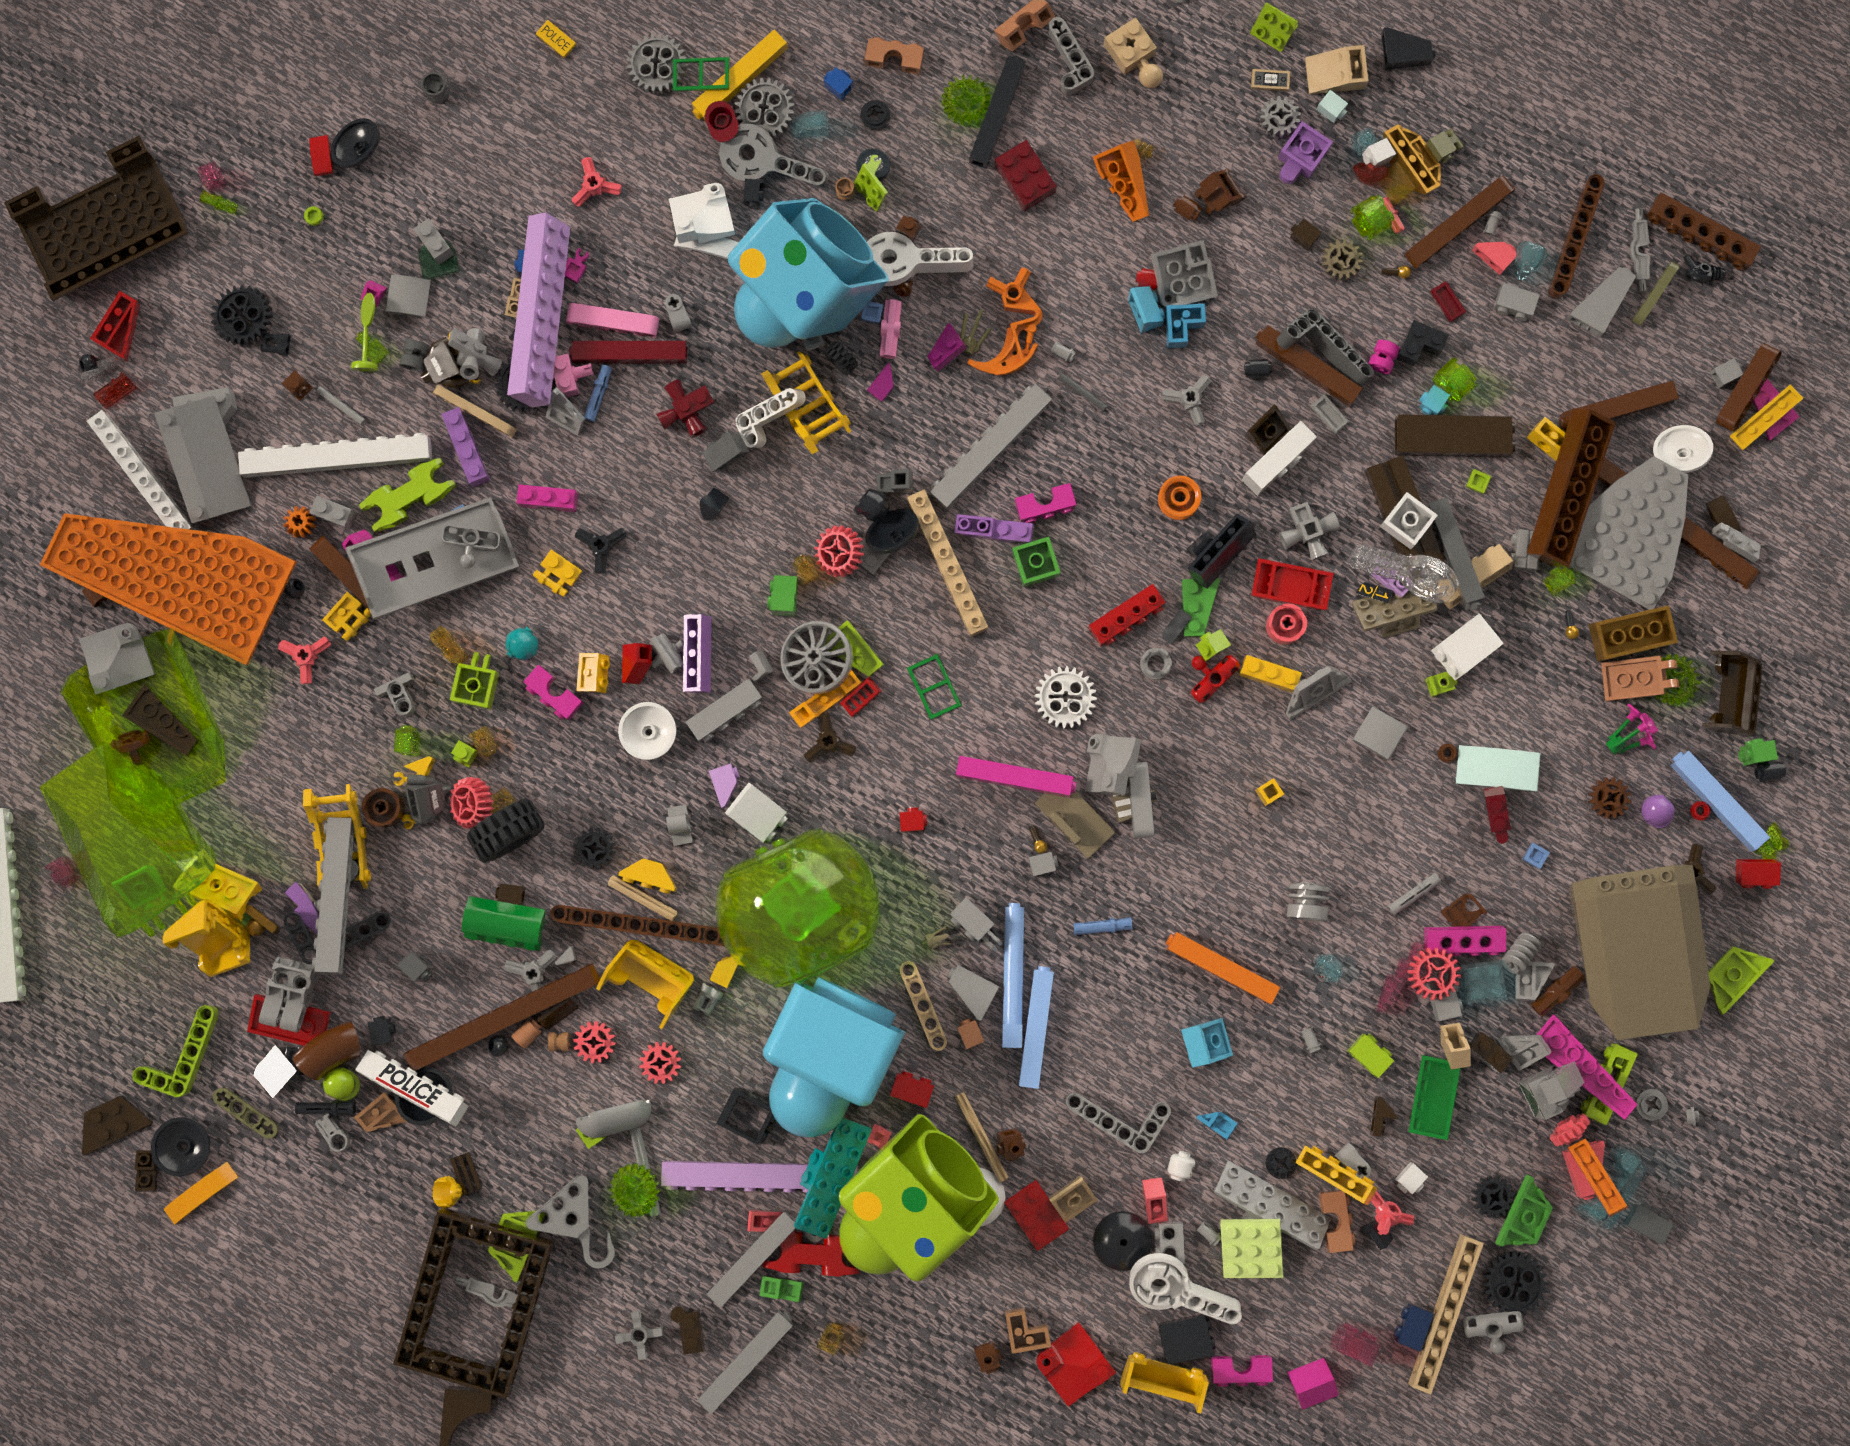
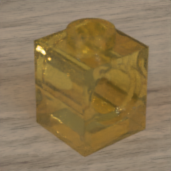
M503 787L491 796V799L494 801L492 802V807L494 808L491 810L492 814L502 809H498L496 806V802L500 798L505 800L504 807L517 802L507 788Z
M832 1322V1324L827 1323L816 1347L834 1356L845 1334L842 1331L843 1327L835 1322ZM831 1332L835 1333L837 1340L829 1342L826 1339V1335Z

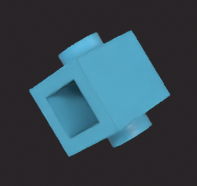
M1433 385L1430 391H1425L1419 399L1422 402L1419 406L1422 409L1421 412L1424 415H1437L1438 413L1442 415L1448 406L1445 402L1450 394Z

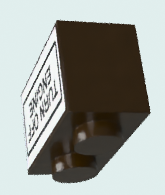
M1478 1032L1469 1043L1471 1052L1496 1073H1502L1513 1060L1512 1056L1483 1032Z

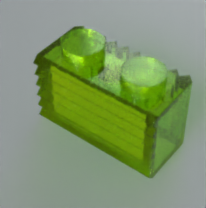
M401 725V729H395L394 752L401 755H420L421 733L417 732V728Z

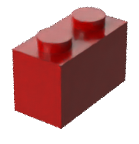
M1736 859V882L1742 885V888H1754V885H1761V888L1771 889L1773 886H1780L1781 862L1776 859Z
M902 1071L901 1074L897 1073L890 1096L927 1108L934 1089V1085L931 1084L932 1080L921 1077L920 1080L912 1078L913 1074Z

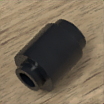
M1255 359L1244 362L1245 377H1250V379L1268 378L1269 374H1272V363L1268 362V359Z
M1778 761L1759 763L1754 770V774L1761 783L1776 781L1786 776V768L1783 762Z

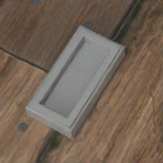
M1323 394L1310 405L1311 409L1334 434L1338 433L1350 422L1326 394Z

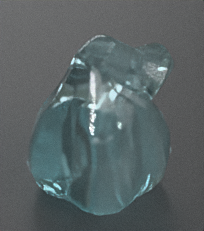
M1529 241L1520 243L1516 250V258L1514 259L1519 281L1525 280L1528 275L1541 268L1547 257L1546 248Z

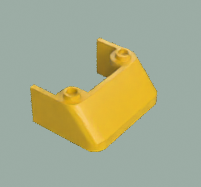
M629 940L606 967L596 989L600 990L607 981L615 985H623L627 980L631 981L660 999L657 1008L665 1015L659 1026L660 1029H663L690 989L694 977L689 971L640 941Z
M1134 1352L1133 1355L1128 1356L1120 1384L1122 1392L1127 1394L1128 1387L1193 1403L1197 1413L1201 1414L1209 1381L1201 1369L1192 1367L1189 1370L1145 1358L1144 1354Z

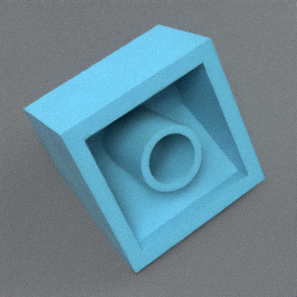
M1150 286L1131 288L1128 301L1141 333L1162 326L1165 315L1162 308L1159 309L1156 303L1158 302L1156 292H1152Z
M1223 1018L1181 1030L1192 1068L1233 1056Z

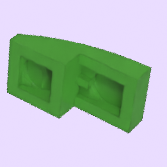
M762 1276L759 1296L801 1302L804 1282Z

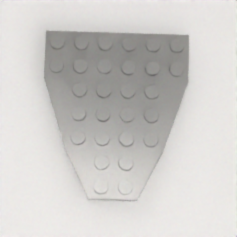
M1652 456L1643 464L1616 480L1589 505L1570 567L1649 610L1654 609L1673 577L1685 522L1688 474Z

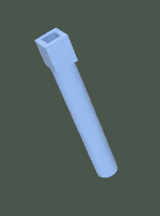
M1009 903V907H1005L1002 1048H1022L1024 907H1020V903Z

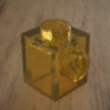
M800 555L792 562L803 586L820 578L809 555Z

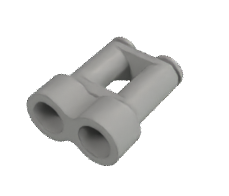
M703 983L693 1008L697 1011H703V1014L710 1017L717 1001L721 1000L724 993L707 983ZM706 997L710 998L706 1008L703 1009L702 1005Z

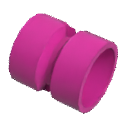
M1378 340L1374 348L1375 354H1372L1368 364L1377 372L1390 374L1395 364L1393 360L1397 359L1400 347L1387 340Z

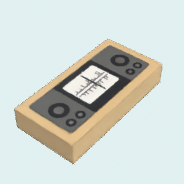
M1252 70L1251 89L1289 91L1290 71Z

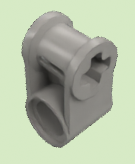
M676 294L669 295L665 300V305L674 333L691 328L692 324L682 299ZM672 301H675L677 304L676 308H673Z
M1347 1143L1334 1155V1158L1339 1160V1164L1344 1168L1349 1166L1358 1172L1359 1169L1357 1167H1364V1174L1356 1173V1176L1361 1179L1364 1176L1367 1178L1370 1176L1371 1167L1350 1143Z

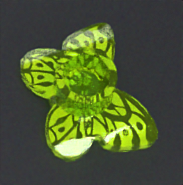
M1772 822L1767 831L1770 838L1757 850L1753 851L1756 854H1762L1763 859H1775L1777 851L1784 850L1789 846L1788 839L1781 837L1782 831L1779 826Z

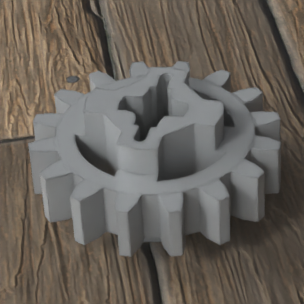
M1278 96L1276 101L1270 98L1269 103L1265 102L1264 108L1261 109L1260 114L1262 116L1259 121L1263 122L1261 127H1267L1266 133L1273 132V137L1279 134L1280 138H1283L1284 133L1290 136L1291 130L1295 132L1297 129L1296 125L1300 123L1298 118H1300L1301 113L1297 112L1299 106H1293L1294 100L1288 102V97L1281 100V97ZM1292 121L1288 126L1285 127L1286 122Z

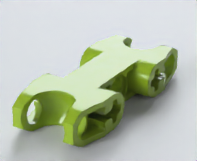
M441 458L422 463L408 472L411 481L399 488L392 490L390 485H384L373 491L359 504L363 511L375 506L382 509L381 519L372 526L375 533L395 527L406 521L408 515L405 510L411 507V504L414 502L418 503L423 500L426 506H431L457 487L453 480L441 484L434 483V472L444 465Z

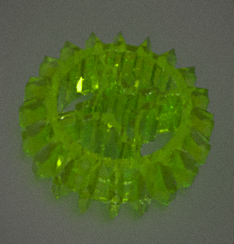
M971 74L968 79H965L964 75L961 76V80L955 77V83L949 81V87H944L945 93L941 95L943 99L941 105L945 107L943 112L948 113V119L954 117V123L961 120L962 126L964 121H968L970 126L971 120H974L977 124L979 122L978 117L984 119V113L986 114L987 107H989V100L991 99V94H988L989 88L985 87L984 81L979 83L978 77L972 80ZM962 88V93L952 98V95ZM968 88L976 90L979 94L971 93ZM965 93H966V98H968V100H969V102H968V107H967V104H966V102H965V100H964V98H965ZM977 102H981L980 106L971 112V107L977 104ZM954 105L963 108L965 112L957 110Z
M1668 654L1666 659L1661 657L1662 661H1677V666L1684 671L1677 672L1675 669H1666L1667 680L1681 676L1677 679L1679 680L1680 688H1672L1679 695L1670 694L1665 690V695H1657L1655 699L1658 700L1663 697L1662 703L1665 704L1668 701L1669 706L1674 705V703L1679 706L1682 704V701L1684 703L1689 702V698L1695 697L1693 692L1699 691L1695 685L1701 683L1699 680H1696L1700 673L1695 674L1694 672L1697 670V666H1690L1693 662L1692 660L1685 662L1686 656H1682L1680 659L1678 654H1675L1673 657L1671 654ZM1685 677L1688 678V685L1686 690L1683 689V680Z
M637 1163L627 1164L625 1167L619 1168L618 1172L613 1175L614 1179L609 1182L613 1185V1187L609 1188V1191L613 1192L610 1198L615 1200L613 1206L618 1205V1211H624L626 1216L641 1217L645 1213L651 1212V1209L656 1206L655 1202L660 1199L656 1195L661 1191L656 1189L660 1182L654 1181L656 1175H650L651 1169L645 1170V1165L639 1166ZM632 1176L637 1177L641 1180V1182L637 1181L636 1178H633ZM628 1199H631L637 1205L631 1203Z

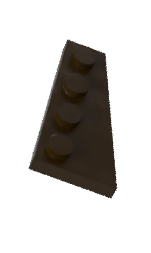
M145 684L122 715L187 757L199 742Z

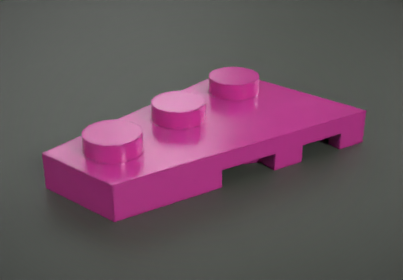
M1768 379L1753 402L1757 412L1779 394ZM1793 409L1788 411L1765 431L1768 441L1799 418Z

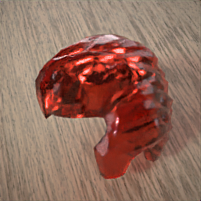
M1360 162L1352 167L1355 176L1366 185H1374L1388 174L1387 167L1376 168L1371 162L1367 165Z

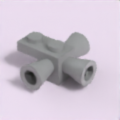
M454 328L450 332L448 345L458 350L456 363L462 366L460 374L468 380L476 379L479 376V365L490 375L494 376L502 364L501 359L486 355L487 346L482 344L485 339V333L478 328L469 329L466 334Z
M1308 502L1290 508L1289 512L1296 529L1279 532L1284 549L1287 550L1301 541L1302 544L1308 543L1311 561L1327 556L1329 553L1319 538L1323 536V532L1340 530L1335 513L1332 512L1318 521L1317 516L1313 517Z

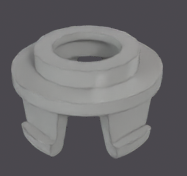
M1163 648L1147 650L1140 660V668L1143 674L1154 680L1167 676L1172 667L1169 653ZM1152 656L1161 657L1164 661L1163 669L1159 672L1151 671L1148 668L1149 658Z

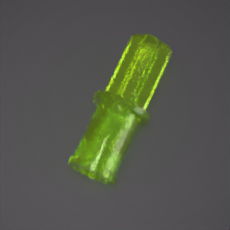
M205 190L200 195V202L214 206L216 210L221 209L231 214L237 212L238 205L224 199L221 195L216 196Z

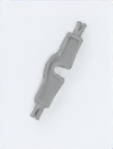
M1643 208L1635 209L1636 220L1632 223L1633 240L1630 244L1629 253L1634 262L1635 281H1638V292L1641 293L1642 291L1647 292L1646 281L1650 278V255L1640 253L1638 248L1647 247L1650 241L1647 220H1643Z
M457 1276L455 1284L466 1287V1292L483 1297L488 1304L495 1307L508 1306L512 1308L518 1295L506 1288L503 1290L501 1297L496 1298L494 1296L496 1284L480 1281L475 1278L468 1280ZM536 1305L535 1313L537 1314L539 1312L540 1305Z

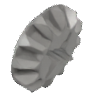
M1655 1089L1643 1090L1637 1096V1112L1642 1118L1654 1121L1665 1115L1668 1102L1663 1093ZM1655 1099L1654 1105L1658 1109L1651 1108L1648 1110L1649 1105L1645 1100L1652 1101Z

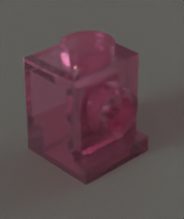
M60 857L44 866L46 870L52 871L51 877L54 882L62 885L63 888L73 885V880L78 878L67 857Z

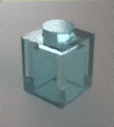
M1371 127L1354 133L1351 138V143L1357 157L1362 156L1368 146L1378 142Z

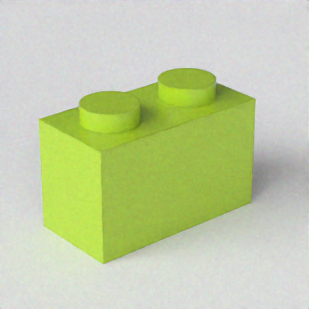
M1361 1034L1347 1052L1373 1076L1379 1078L1394 1062L1391 1058L1392 1054L1385 1047L1381 1049L1376 1044L1378 1041L1372 1035Z

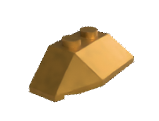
M1399 124L1383 133V139H1388L1396 153L1389 163L1406 188L1426 195L1441 186V165L1419 134L1403 128Z

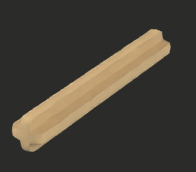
M614 875L609 879L608 885L670 921L676 918L678 912Z

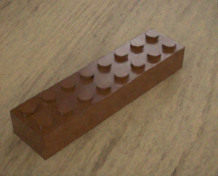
M1573 409L1527 554L1551 566L1570 567L1616 422L1591 409Z

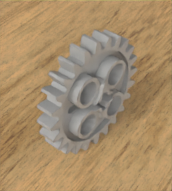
M651 33V39L644 36L643 42L639 39L637 40L638 46L632 45L634 52L628 51L631 58L626 59L627 63L630 64L626 67L628 71H631L628 73L629 77L633 78L634 84L638 83L639 89L645 86L646 93L652 89L654 95L656 90L663 94V89L666 88L670 92L669 87L673 86L672 60L687 58L684 56L685 51L680 50L681 44H676L674 38L669 41V36L666 35L663 39L661 33L655 38L653 33ZM660 48V51H659V54H658V59H659V62H660V63L657 64V79H654V76H655V66H654V64H656V61H657V49ZM648 51L653 52L649 57L644 56ZM666 53L672 54L669 58H663V55ZM677 63V82L682 83L680 76H686L683 71L687 69V64ZM646 69L651 70V72L647 75L642 74V72ZM664 71L670 72L667 76H661V73Z
M761 78L760 83H757L754 79L753 86L747 83L748 89H741L743 96L737 95L740 102H735V105L739 108L734 110L739 115L737 121L741 122V124L757 125L775 138H777L776 132H780L783 135L782 128L789 129L786 123H793L790 116L795 115V112L791 110L795 108V104L790 103L794 98L793 96H788L790 94L789 89L784 90V84L778 87V80H775L772 84L770 78L767 79V82H764L763 78ZM755 95H762L760 101H753ZM779 97L780 101L778 104H771L773 98ZM766 103L769 109H765V112L763 113L761 108H765ZM758 113L759 116L756 120H750L751 114ZM763 115H764V120H765V121H764V125H761V122H762V120H763ZM771 116H777V120L774 123H768V119Z

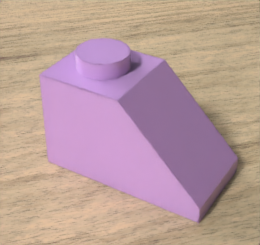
M731 763L709 771L722 809L727 807L738 784L737 778H740L737 767L733 768Z

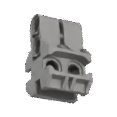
M277 957L272 967L274 971L272 978L268 979L266 985V997L260 1012L259 1023L278 1027L280 1024L281 1029L298 1033L307 1007H309L314 995L312 992L314 986H317L319 974L314 972L315 969L312 968V965ZM288 976L287 982L280 984V978ZM306 980V986L299 989V982Z

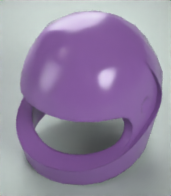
M1652 795L1643 802L1641 812L1648 824L1656 828H1664L1671 823L1674 817V806L1664 795Z

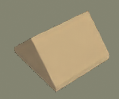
M1081 1175L1048 1197L1065 1223L1098 1201Z

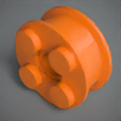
M1186 476L1169 478L1164 482L1158 494V504L1161 511L1167 517L1174 520H1184L1191 517L1197 511L1201 502V491L1198 484ZM1176 494H1182L1185 500L1183 502H1178L1175 500L1174 496Z

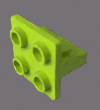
M1266 3L1250 34L1282 52L1289 38L1298 27V21Z

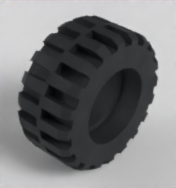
M521 799L494 812L472 827L467 833V840L479 860L483 863H489L529 842L542 832L545 823L532 801Z

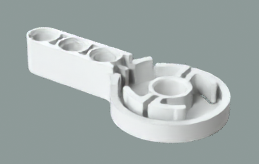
M896 232L880 233L867 241L872 251L873 259L889 277V281L884 286L901 284L909 278L912 279L916 273L968 272L974 265L973 253L966 247L917 248L908 237ZM889 256L894 257L896 259V261L891 264H886L882 262L884 258Z
M1163 1253L1146 1255L1139 1259L1131 1269L1129 1277L1130 1291L1133 1297L1147 1308L1164 1310L1173 1307L1175 1310L1183 1306L1229 1324H1237L1242 1318L1241 1305L1237 1299L1192 1283L1189 1280L1188 1272L1183 1263L1171 1255ZM1156 1279H1162L1166 1284L1158 1287L1153 1285L1152 1282Z

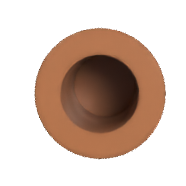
M534 1018L532 1020L527 1019L511 1036L522 1048L526 1049L542 1032L540 1030L542 1026Z

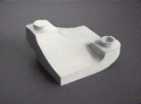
M712 183L704 185V188L699 192L669 199L679 244L697 239L700 244L735 235L724 187L721 184Z

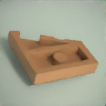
M385 1091L354 1117L366 1132L407 1122L400 1116L395 1102Z

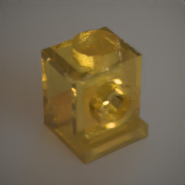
M483 726L469 734L480 756L485 755L489 757L496 753L495 749L499 748L487 726ZM482 739L487 740V743L484 746L481 745Z

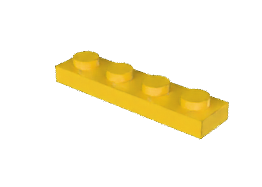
M1790 384L1730 435V438L1743 451L1803 400V397Z

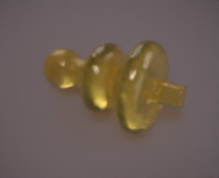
M1139 139L1134 140L1135 145L1138 146L1137 151L1141 153L1142 158L1153 156L1154 148L1152 145H1147L1146 142L1141 143Z

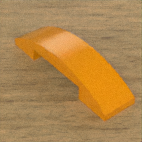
M851 670L847 679L838 688L828 693L815 694L806 702L801 703L790 711L789 714L797 725L802 728L852 692L861 682Z
M226 1162L178 1196L164 1208V1211L175 1225L239 1177L229 1163Z

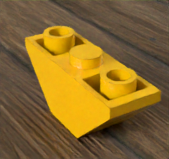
M644 858L621 870L618 875L623 877L622 881L633 884L634 880L642 882L641 886L649 889H652V886L660 887L659 891L670 894L671 891L676 892L677 889L664 864Z

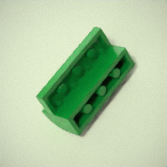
M469 896L463 914L461 932H464V938L540 951L542 931L545 924V909Z

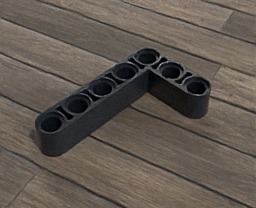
M294 910L289 911L284 916V925L302 961L311 965L313 959H307L304 954L307 950H313L316 953L314 940L301 914ZM380 910L346 926V933H350L352 938L349 942H345V948L388 928L391 923L388 912ZM295 915L299 921L295 925H290L287 922V918ZM380 915L387 917V922L383 925L376 922L377 917ZM361 924H367L370 927L367 933L359 932L358 928ZM298 933H305L307 939L304 942H299L296 940V935Z

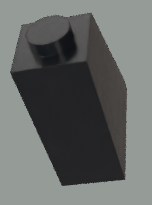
M1389 27L1383 29L1381 38L1386 70L1430 65L1432 60L1435 59V48L1432 47L1430 40Z

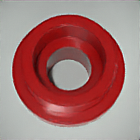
M1703 801L1695 802L1690 808L1691 816L1699 821L1705 820L1710 815V807ZM1699 807L1703 809L1701 815L1697 813Z

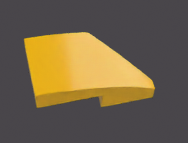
M740 952L718 961L710 981L728 988L744 953Z

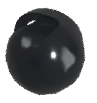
M870 488L858 501L853 511L857 515H864L869 521L877 522L883 520L888 515L890 503L886 495Z

